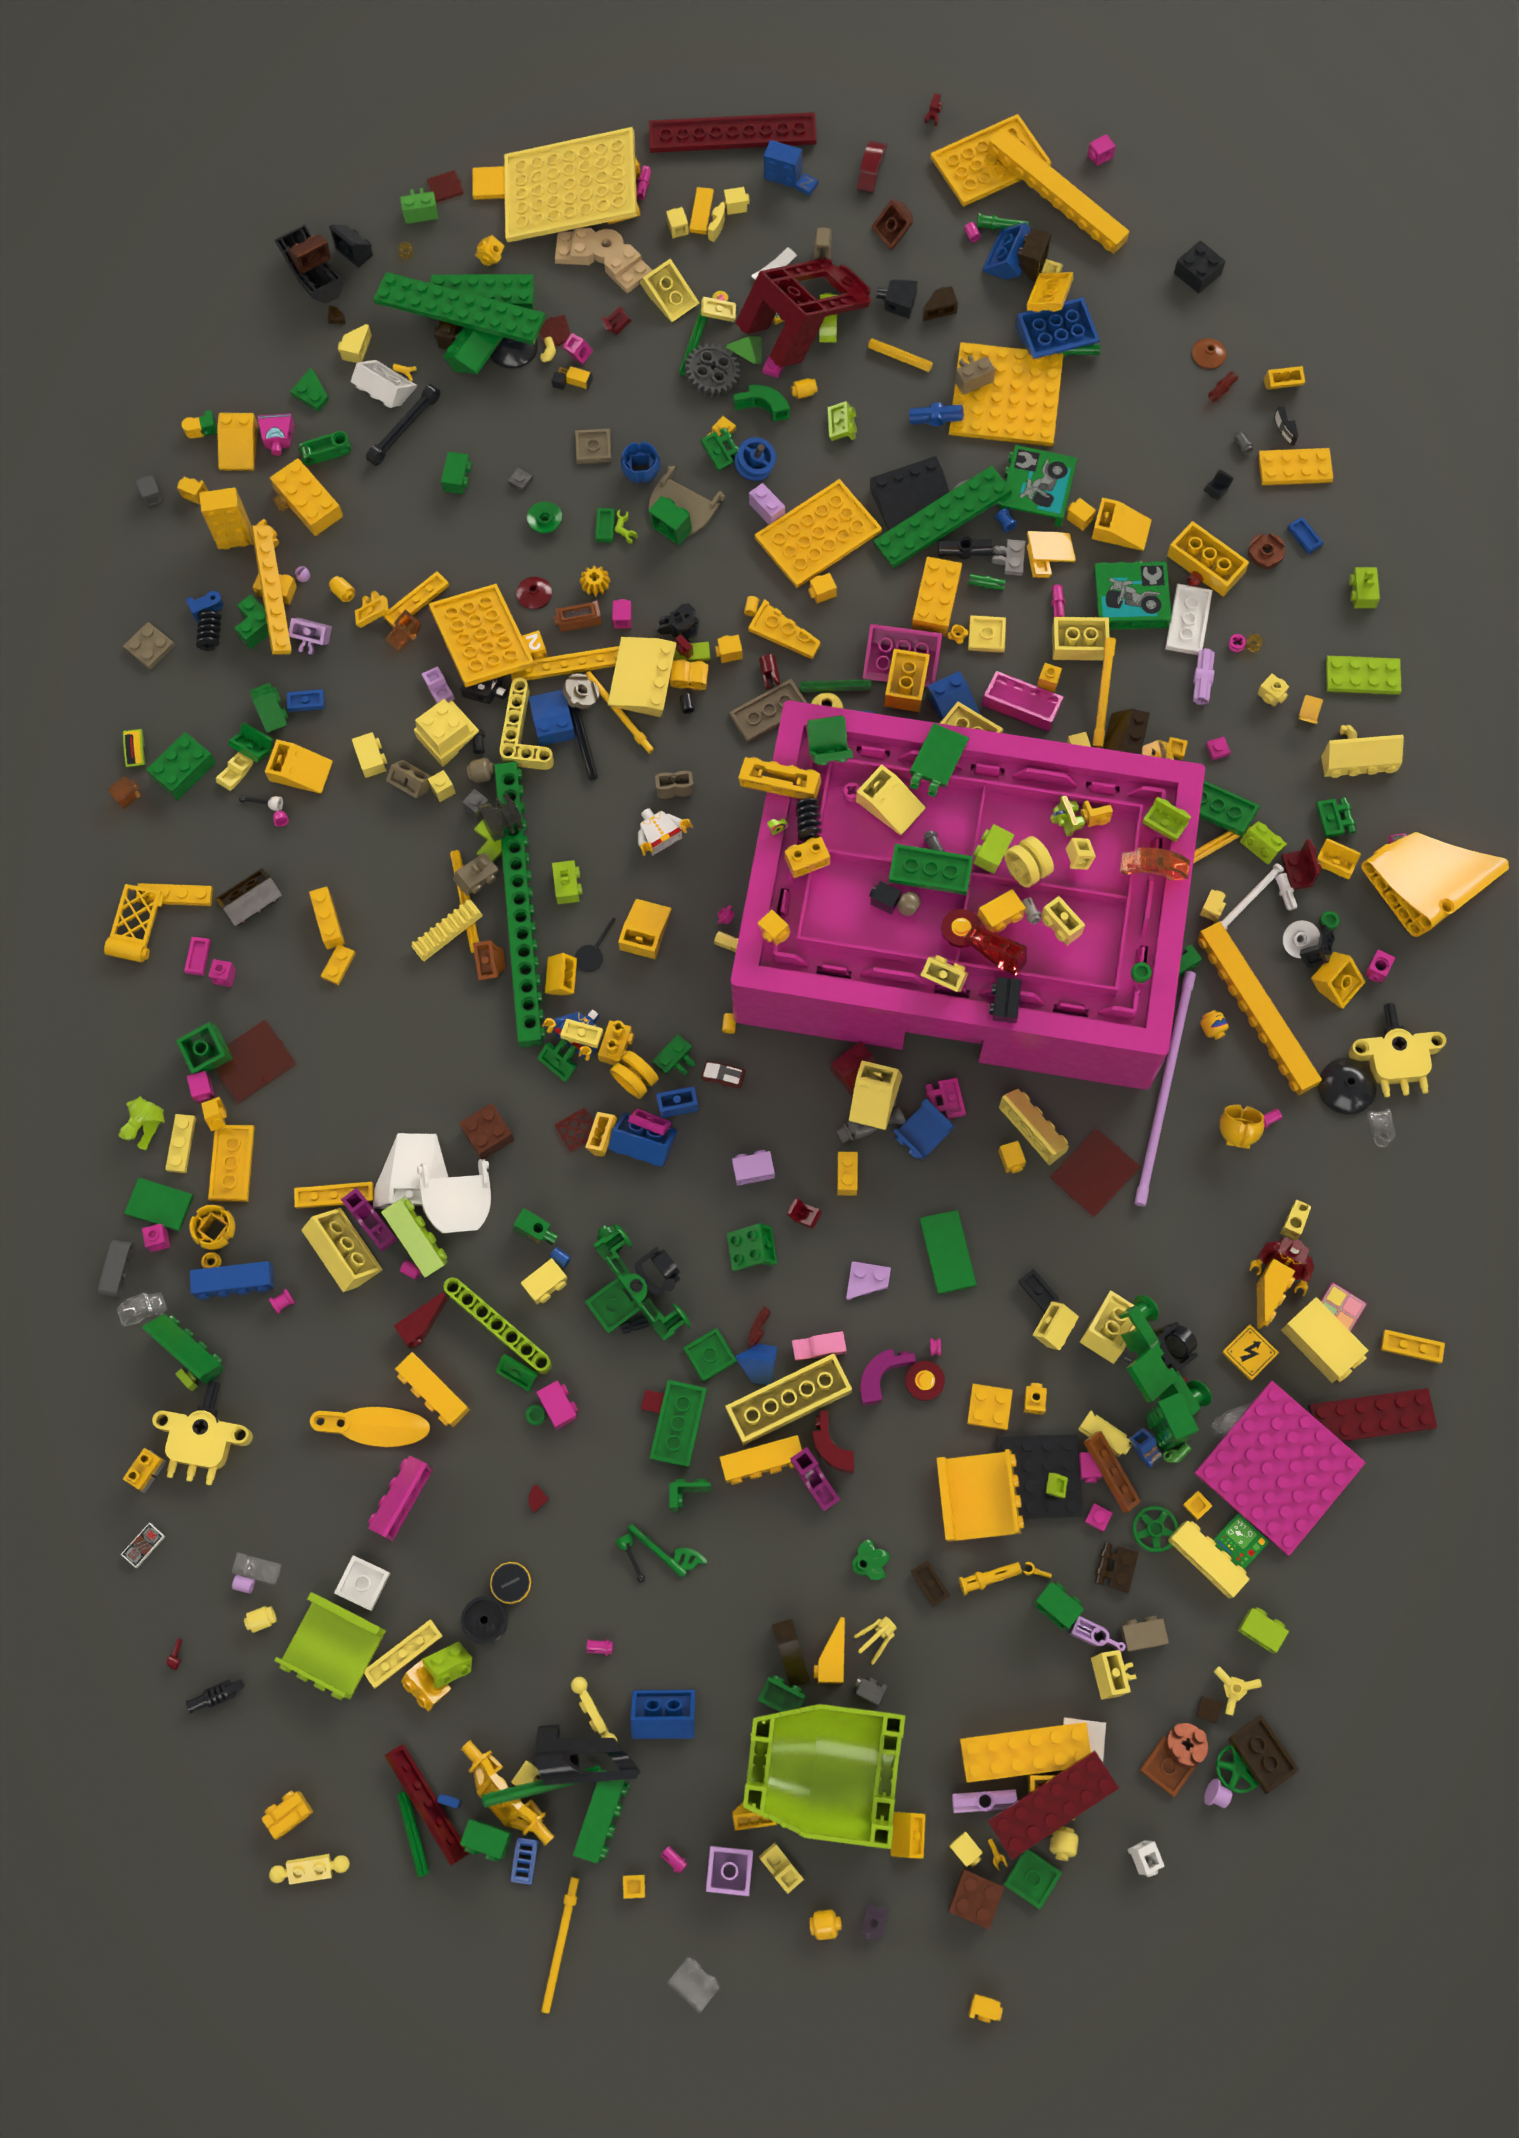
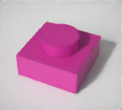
M768 356L762 370L764 374L779 379L784 367L780 368Z
M1225 737L1210 740L1206 743L1212 760L1229 756L1231 753Z
M1094 1503L1085 1523L1104 1532L1113 1513Z

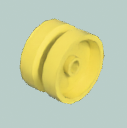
M1028 836L1018 845L1012 846L1004 855L1009 872L1025 888H1030L1039 879H1044L1054 869L1048 850L1033 836Z

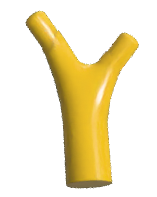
M394 364L393 371L405 374L412 382L413 379L410 372L416 371V366L406 367Z

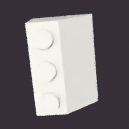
M377 360L358 362L351 379L356 388L368 392L372 398L381 400L389 408L401 406L417 387L416 384Z

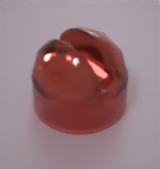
M1192 571L1187 578L1188 585L1199 586L1203 582V577L1198 572Z

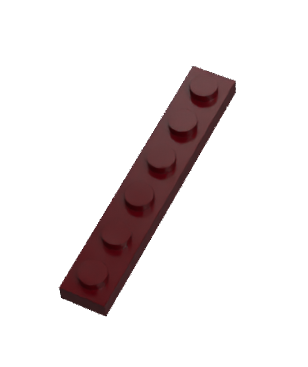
M404 1744L388 1752L385 1755L386 1760L449 1864L452 1866L468 1856L470 1853L464 1851L465 1846L460 1845L462 1839L440 1803L437 1802V1798Z

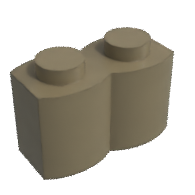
M822 227L816 229L814 260L823 258L831 260L832 231L830 228Z
M679 771L674 774L660 773L655 776L658 798L668 799L675 795L686 797L694 794L692 772Z

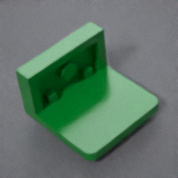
M839 715L807 721L809 756L813 762L817 763V765L829 764L828 761L846 762L848 758H853V750L847 746L844 716Z

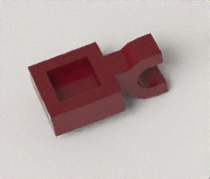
M934 93L930 110L925 116L924 123L928 124V121L933 119L934 126L938 125L939 116L937 113H941L943 105L940 102L941 94Z

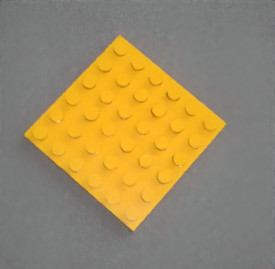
M960 342L957 369L961 367L959 365L960 359L970 364L968 361V356L972 355L974 361L988 356L995 368L994 382L962 395L955 383L952 405H963L964 419L962 421L950 422L949 435L1053 447L1063 354L1056 353L1033 359L1027 349Z

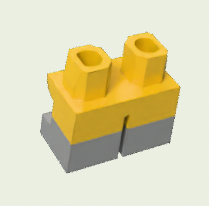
M144 1448L123 1477V1480L145 1494L155 1480L151 1475L157 1476L167 1460L153 1451Z

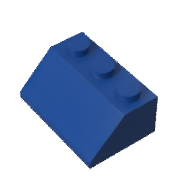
M1026 222L1000 230L982 269L985 273L1006 280L1020 276L1022 269L1019 266L1017 255L1020 247L1024 246L1023 241L1026 233L1029 234L1031 231Z
M623 1112L612 1129L608 1149L617 1154H625L636 1160H643L654 1166L663 1167L669 1157L678 1130L670 1128L662 1136L628 1122L630 1114Z
M633 1690L631 1708L632 1739L695 1738V1690Z

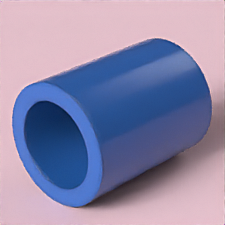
M558 1247L549 1256L550 1259L552 1258L562 1268H565L572 1258Z

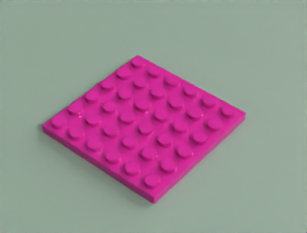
M1270 1381L1196 1469L1194 1474L1281 1551L1290 1556L1366 1462L1276 1383Z

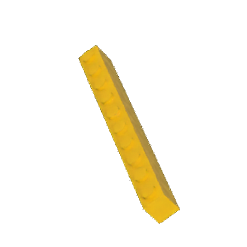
M1003 127L989 140L987 151L991 156L996 157L1005 167L1013 171L1017 177L1024 180L1030 188L1035 189L1042 198H1046L1056 209L1063 212L1068 219L1074 221L1080 229L1086 231L1092 239L1102 244L1106 250L1114 254L1127 242L1130 233L1128 229Z
M1219 921L1200 931L1198 944L1207 952L1210 963L1214 964L1218 969L1219 977L1227 983L1229 993L1235 996L1240 1010L1248 1016L1249 1024L1257 1030L1259 1040L1267 1046L1268 1053L1278 1063L1281 1074L1287 1077L1291 1090L1299 1096L1318 1086L1322 1081L1321 1077L1222 923Z

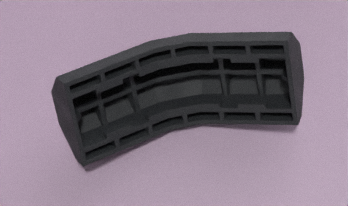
M306 225L275 239V243L294 276L314 300L327 304L339 298L344 283L328 262L301 275L290 257L289 249L292 246L300 244L311 237Z

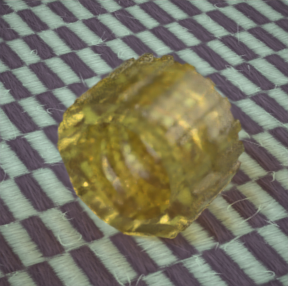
M409 242L399 244L398 251L400 257L404 259L411 258L414 254L413 246ZM403 249H409L408 252H403Z
M281 494L273 498L274 504L281 512L290 507Z
M1250 634L1246 640V648L1252 652L1260 650L1263 639L1258 634ZM1250 641H1257L1258 644L1252 645Z

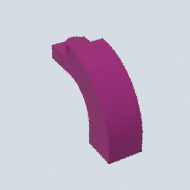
M889 1349L874 1357L865 1368L861 1379L860 1397L862 1406L882 1403L883 1399L880 1389L882 1376L890 1369L913 1365L916 1362L915 1354L903 1351L897 1353L898 1356H894L893 1349Z

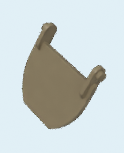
M674 465L668 466L666 475H663L651 495L649 509L661 495L672 499L679 508L683 507L690 513L692 532L689 536L707 525L718 509L719 502H723L726 496L723 495V491L719 490L712 501L671 480L677 467Z

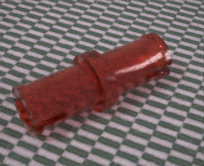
M1230 371L1223 380L1217 382L1216 387L1208 394L1209 399L1215 395L1211 401L1216 402L1224 393L1230 390V386L1238 380L1237 374L1231 378L1235 372Z

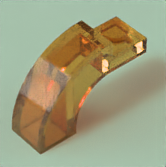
M1141 847L1137 848L1136 852L1122 853L1120 872L1123 874L1149 872L1160 874L1169 880L1188 879L1190 860L1173 851Z

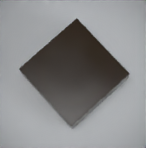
M1201 1696L1196 1717L1217 1724L1223 1703Z

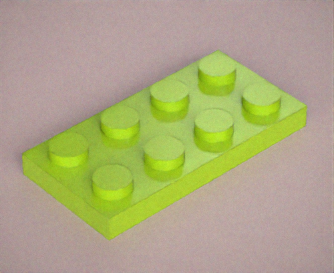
M1327 656L1326 691L1400 695V659Z

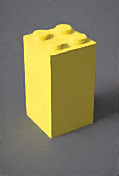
M1317 1297L1281 1329L1331 1383L1336 1380L1341 1382L1352 1372L1351 1367L1355 1369L1367 1358L1365 1354L1369 1350Z

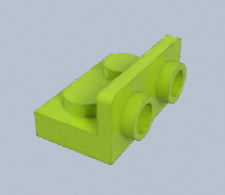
M847 401L828 407L829 438L832 441L849 436L851 440L856 439L855 432H857V427L854 422L856 412Z

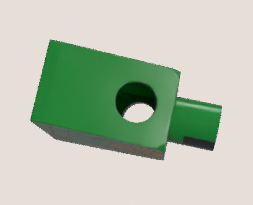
M525 1208L522 1209L512 1229L517 1234L539 1245L543 1240L553 1246L558 1237L557 1234L549 1230L550 1223ZM539 1228L541 1232L536 1233L534 1229Z

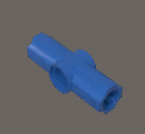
M935 402L930 404L929 407L911 408L909 410L911 424L929 423L931 426L938 427L943 425L944 422L962 421L964 419L963 405L944 406L942 403Z

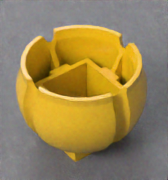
M1241 1105L1227 1106L1219 1122L1220 1131L1226 1140V1145L1250 1149V1146L1261 1138L1265 1128L1264 1115L1249 1106H1246L1244 1109Z
M203 1206L196 1211L197 1216H192L191 1237L194 1242L200 1244L204 1249L216 1250L223 1248L229 1243L228 1240L234 1237L236 1230L235 1220L229 1211H225L222 1206ZM217 1219L225 1227L217 1238L213 1240L204 1233Z

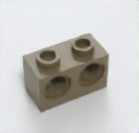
M401 760L391 765L386 781L411 796L418 798L428 793L430 787L428 778L432 776Z

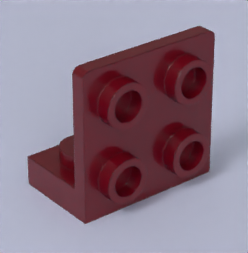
M1311 839L1305 841L1301 851L1285 853L1281 856L1285 873L1291 888L1294 890L1312 887L1321 872V864L1316 859V846L1312 844Z

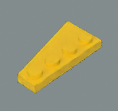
M765 599L748 627L749 632L812 660L821 646V642L806 630L799 628L793 620L786 618L780 610L773 608Z

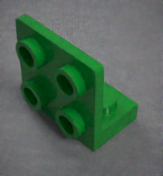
M759 1223L727 1233L733 1271L758 1264L777 1265L772 1226Z
M674 1479V1482L669 1483L670 1511L679 1512V1507H683L682 1492H711V1482H707V1479H695L694 1482H686V1479Z

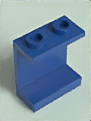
M926 1098L922 1101V1106L899 1129L893 1131L896 1134L894 1138L902 1146L906 1144L910 1148L908 1152L915 1159L919 1157L922 1160L955 1128Z

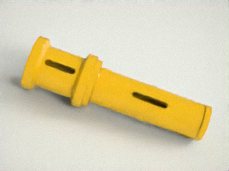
M1019 1562L984 1573L978 1571L975 1572V1575L966 1578L959 1577V1584L963 1594L967 1595L968 1592L976 1589L983 1590L988 1584L1020 1575L1022 1570Z

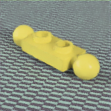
M583 1677L574 1678L571 1682V1689L580 1695L582 1701L579 1702V1705L584 1714L589 1713L592 1719L589 1721V1724L594 1733L598 1731L602 1738H614L617 1741V1737L609 1733L590 1694L587 1692L588 1684L586 1679Z
M330 1854L288 1860L286 1862V1869L280 1865L272 1867L269 1872V1878L274 1883H281L288 1877L289 1885L332 1878V1870H335L337 1873L346 1872L350 1862L344 1855H339L331 1861Z

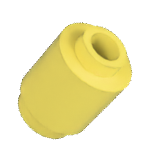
M264 1606L246 1613L247 1618H244L247 1630L251 1629L253 1633L270 1627L272 1623L277 1622L272 1606Z

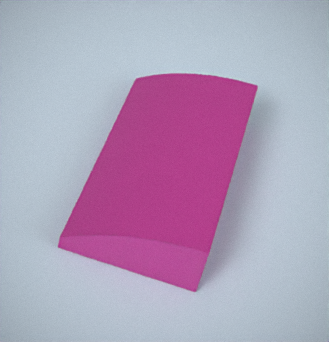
M996 671L984 694L981 705L1049 731L1064 697Z

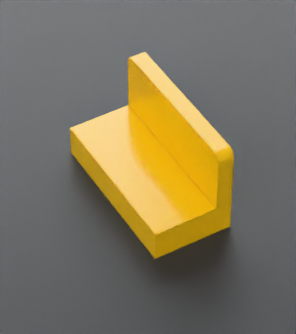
M894 1812L891 1856L924 1859L926 1814Z

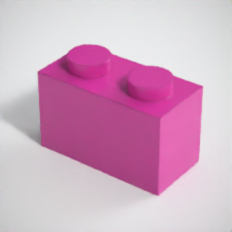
M558 1380L536 1392L556 1430L578 1419L575 1413L579 1411L574 1401H568L566 1396L569 1395V1392L564 1384H559Z

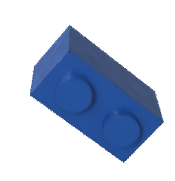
M694 1086L656 1094L661 1118L699 1111Z

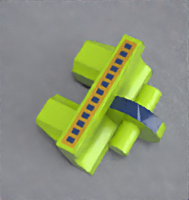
M1061 796V802L1053 809L1054 813L1050 819L1052 823H1058L1060 827H1063L1066 836H1072L1075 830L1083 828L1085 820L1082 816L1075 817L1079 810L1077 801H1069L1067 796Z

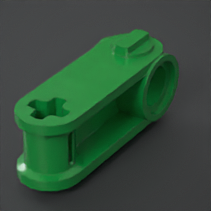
M337 431L308 440L298 446L304 465H313L349 454L352 449L349 437L344 431Z

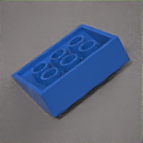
M1083 297L1066 301L1062 310L1056 312L1042 310L1040 312L1027 311L1017 314L1015 327L1021 342L1033 359L1100 342Z

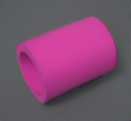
M970 222L965 225L964 230L970 242L978 241L981 235L975 223Z
M405 1260L400 1268L401 1273L414 1280H417L421 1274L417 1265L408 1260Z

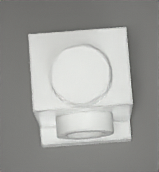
M1142 1841L1127 1849L1128 1853L1132 1855L1140 1875L1151 1877L1158 1874V1870L1164 1867L1155 1841Z

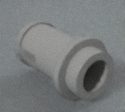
M1026 898L1021 901L1026 907L1027 922H1030V924L1038 923L1041 920L1042 914L1037 911L1033 899Z

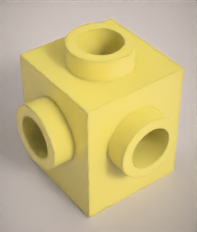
M1271 674L1260 686L1257 694L1262 697L1264 702L1275 707L1279 702L1283 703L1287 698L1289 686L1283 679H1279L1274 674Z

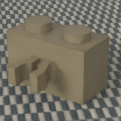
M970 355L968 356L970 364L965 363L963 359L959 360L961 367L956 369L955 383L962 395L994 382L995 368L988 356L974 361V358Z
M483 853L458 869L453 880L465 895L468 896L471 893L476 894L486 883L489 885L494 882L499 869L486 853Z

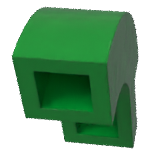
M749 385V392L733 394L734 410L759 407L770 413L773 422L790 419L789 404L782 394L775 389L763 385Z

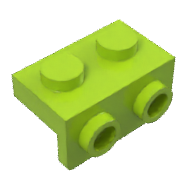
M1157 797L1142 823L1176 843L1188 826L1191 816L1185 810L1171 805L1166 799Z
M1260 821L1251 826L1240 840V843L1266 864H1270L1274 857L1287 845L1280 836L1274 834Z
M457 1642L423 1658V1665L433 1676L434 1687L437 1689L470 1673L472 1670V1657L461 1643Z

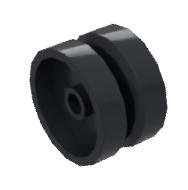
M485 1596L475 1598L462 1611V1629L466 1636L476 1644H493L501 1639L506 1632L508 1624L507 1613L501 1603L494 1598ZM486 1616L488 1618V1622L486 1624H481V1617Z

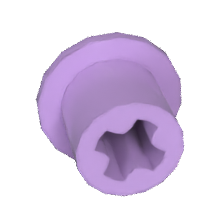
M1213 1779L1209 1783L1204 1795L1206 1805L1210 1806L1214 1803L1222 1808H1226L1232 1799V1791L1221 1786V1782L1218 1779Z

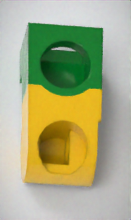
M211 410L204 411L205 416L197 418L188 417L182 421V428L188 438H199L218 433Z

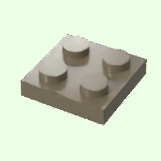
M147 622L123 647L134 658L151 670L175 647V644L151 623Z

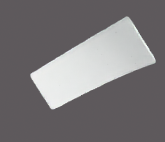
M787 247L775 260L760 271L787 266L797 254ZM760 271L751 276L756 280Z

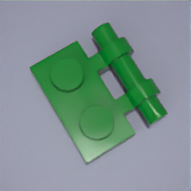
M726 427L720 430L721 437L715 431L700 440L718 472L733 464L734 461L731 457H735L739 450V446H736L731 432H728ZM726 442L728 444L729 451H727L723 443Z
M1347 798L1339 800L1341 805H1337L1336 799L1318 801L1316 803L1325 838L1343 835L1345 833L1344 828L1348 829L1349 834L1356 833V822L1352 818V808ZM1340 813H1343L1345 820H1341Z

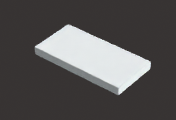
M1177 584L1166 650L1198 655L1199 650L1203 649L1213 590Z

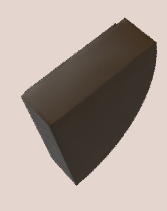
M329 306V324H346L344 314L337 307Z

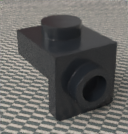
M1219 469L1214 479L1205 486L1203 491L1210 497L1219 500L1227 493L1234 478Z

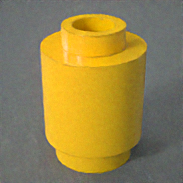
M807 378L793 382V386H791L792 396H796L797 399L813 396L814 393H817L815 379Z
M335 576L329 582L330 590L342 602H349L354 598L355 589L344 578Z

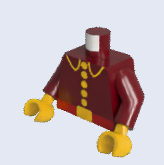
M1283 1237L1279 1241L1265 1244L1257 1256L1258 1260H1253L1250 1263V1271L1253 1267H1258L1256 1275H1259L1262 1272V1263L1264 1262L1268 1266L1275 1259L1295 1270L1292 1277L1297 1280L1301 1279V1282L1297 1283L1294 1292L1296 1294L1298 1288H1302L1304 1290L1303 1296H1305L1308 1290L1307 1282L1310 1281L1314 1270V1263L1308 1255L1310 1249L1304 1246L1300 1240L1293 1241Z

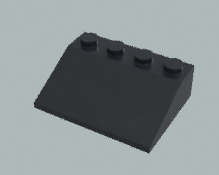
M937 456L870 478L871 494L888 531L949 493L944 472Z

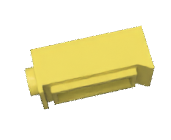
M1092 1410L1078 1428L1080 1432L1088 1437L1092 1436L1095 1432L1102 1431L1117 1457L1122 1453L1126 1455L1132 1446L1129 1443L1130 1440L1126 1438V1434L1098 1415L1094 1416Z

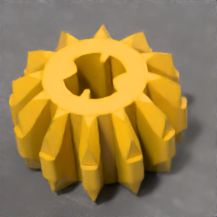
M594 565L593 569L587 567L586 572L581 573L580 584L583 591H587L588 595L594 593L596 597L597 593L603 595L604 590H608L610 578L607 570L603 571L602 566L596 569Z

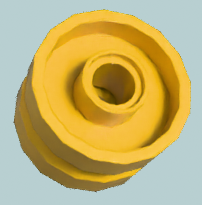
M627 1051L621 1057L623 1065L616 1063L610 1069V1073L627 1092L641 1099L647 1093L646 1086L652 1087L659 1080V1077L641 1057L632 1051Z

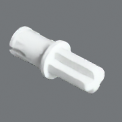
M1287 874L1277 875L1275 879L1280 890L1279 895L1283 897L1286 909L1289 911L1296 909L1297 903L1293 895L1294 889L1290 886Z

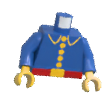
M592 1009L586 1016L577 1011L574 1014L570 1013L555 1019L547 1018L542 1027L548 1026V1033L555 1029L556 1037L562 1040L560 1034L566 1019L598 1027L594 1023L599 1019L600 1015ZM572 1041L567 1043L569 1047L574 1045L577 1048L576 1052L579 1054V1057L582 1056L584 1058L586 1056L585 1060L587 1061L590 1059V1055L598 1049Z

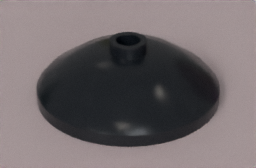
M503 337L490 358L494 363L504 368L525 366L536 356L538 340L536 339L534 345Z
M1348 1058L1335 1060L1329 1063L1320 1074L1322 1081L1318 1085L1319 1094L1323 1102L1330 1109L1338 1113L1348 1115L1360 1113L1371 1105L1376 1096L1377 1084L1372 1072L1367 1066L1357 1060ZM1348 1080H1352L1353 1085H1350Z

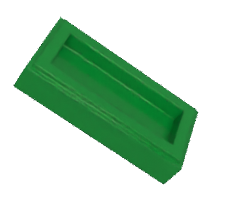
M597 508L595 542L613 543L615 508Z

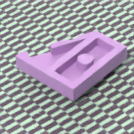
M852 1261L846 1300L887 1289L891 1268Z

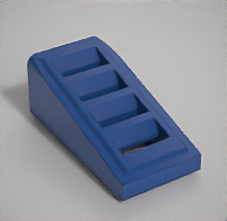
M517 1837L510 1882L532 1885L539 1840ZM525 1845L533 1848L532 1851L522 1850L521 1847ZM520 1854L531 1855V1860L520 1858ZM518 1863L530 1864V1868L518 1867ZM517 1871L529 1873L528 1878L516 1876Z

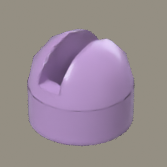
M299 566L295 570V576L298 581L306 582L310 579V572L306 567Z

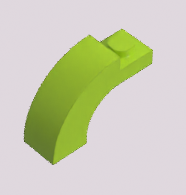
M824 293L823 295L820 294V299L837 295ZM837 314L825 317L819 328V342H837Z

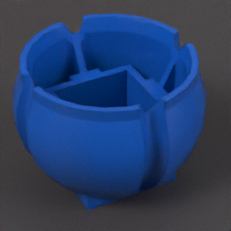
M641 441V444L633 442L623 450L620 461L621 470L625 477L632 481V483L638 484L640 482L647 483L653 481L660 470V456L651 444ZM649 465L650 469L633 471L632 466Z

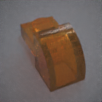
M406 610L394 622L396 626L385 638L399 652L410 639L414 640L420 630L419 620Z

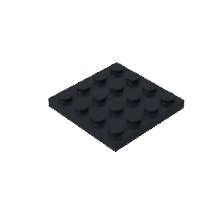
M1077 1434L996 1437L997 1453L1005 1452L1006 1449H1009L1016 1456L1017 1466L1013 1467L1014 1475H1018L1019 1487H1016V1494L1020 1495L1022 1505L1021 1508H1018L1019 1516H1023V1519L1083 1516ZM1049 1473H1056L1068 1478L1065 1498H1058L1046 1493Z

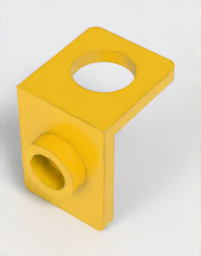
M1305 695L1298 719L1317 724L1323 699Z

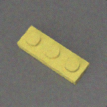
M175 1114L165 1168L167 1172H187L196 1123L195 1116Z

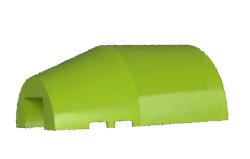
M816 1704L753 1718L743 1807L798 1833L804 1838L891 1849L895 1789L905 1715Z

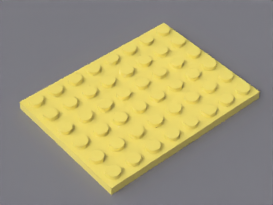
M633 127L505 154V238L507 242L637 216L635 137Z

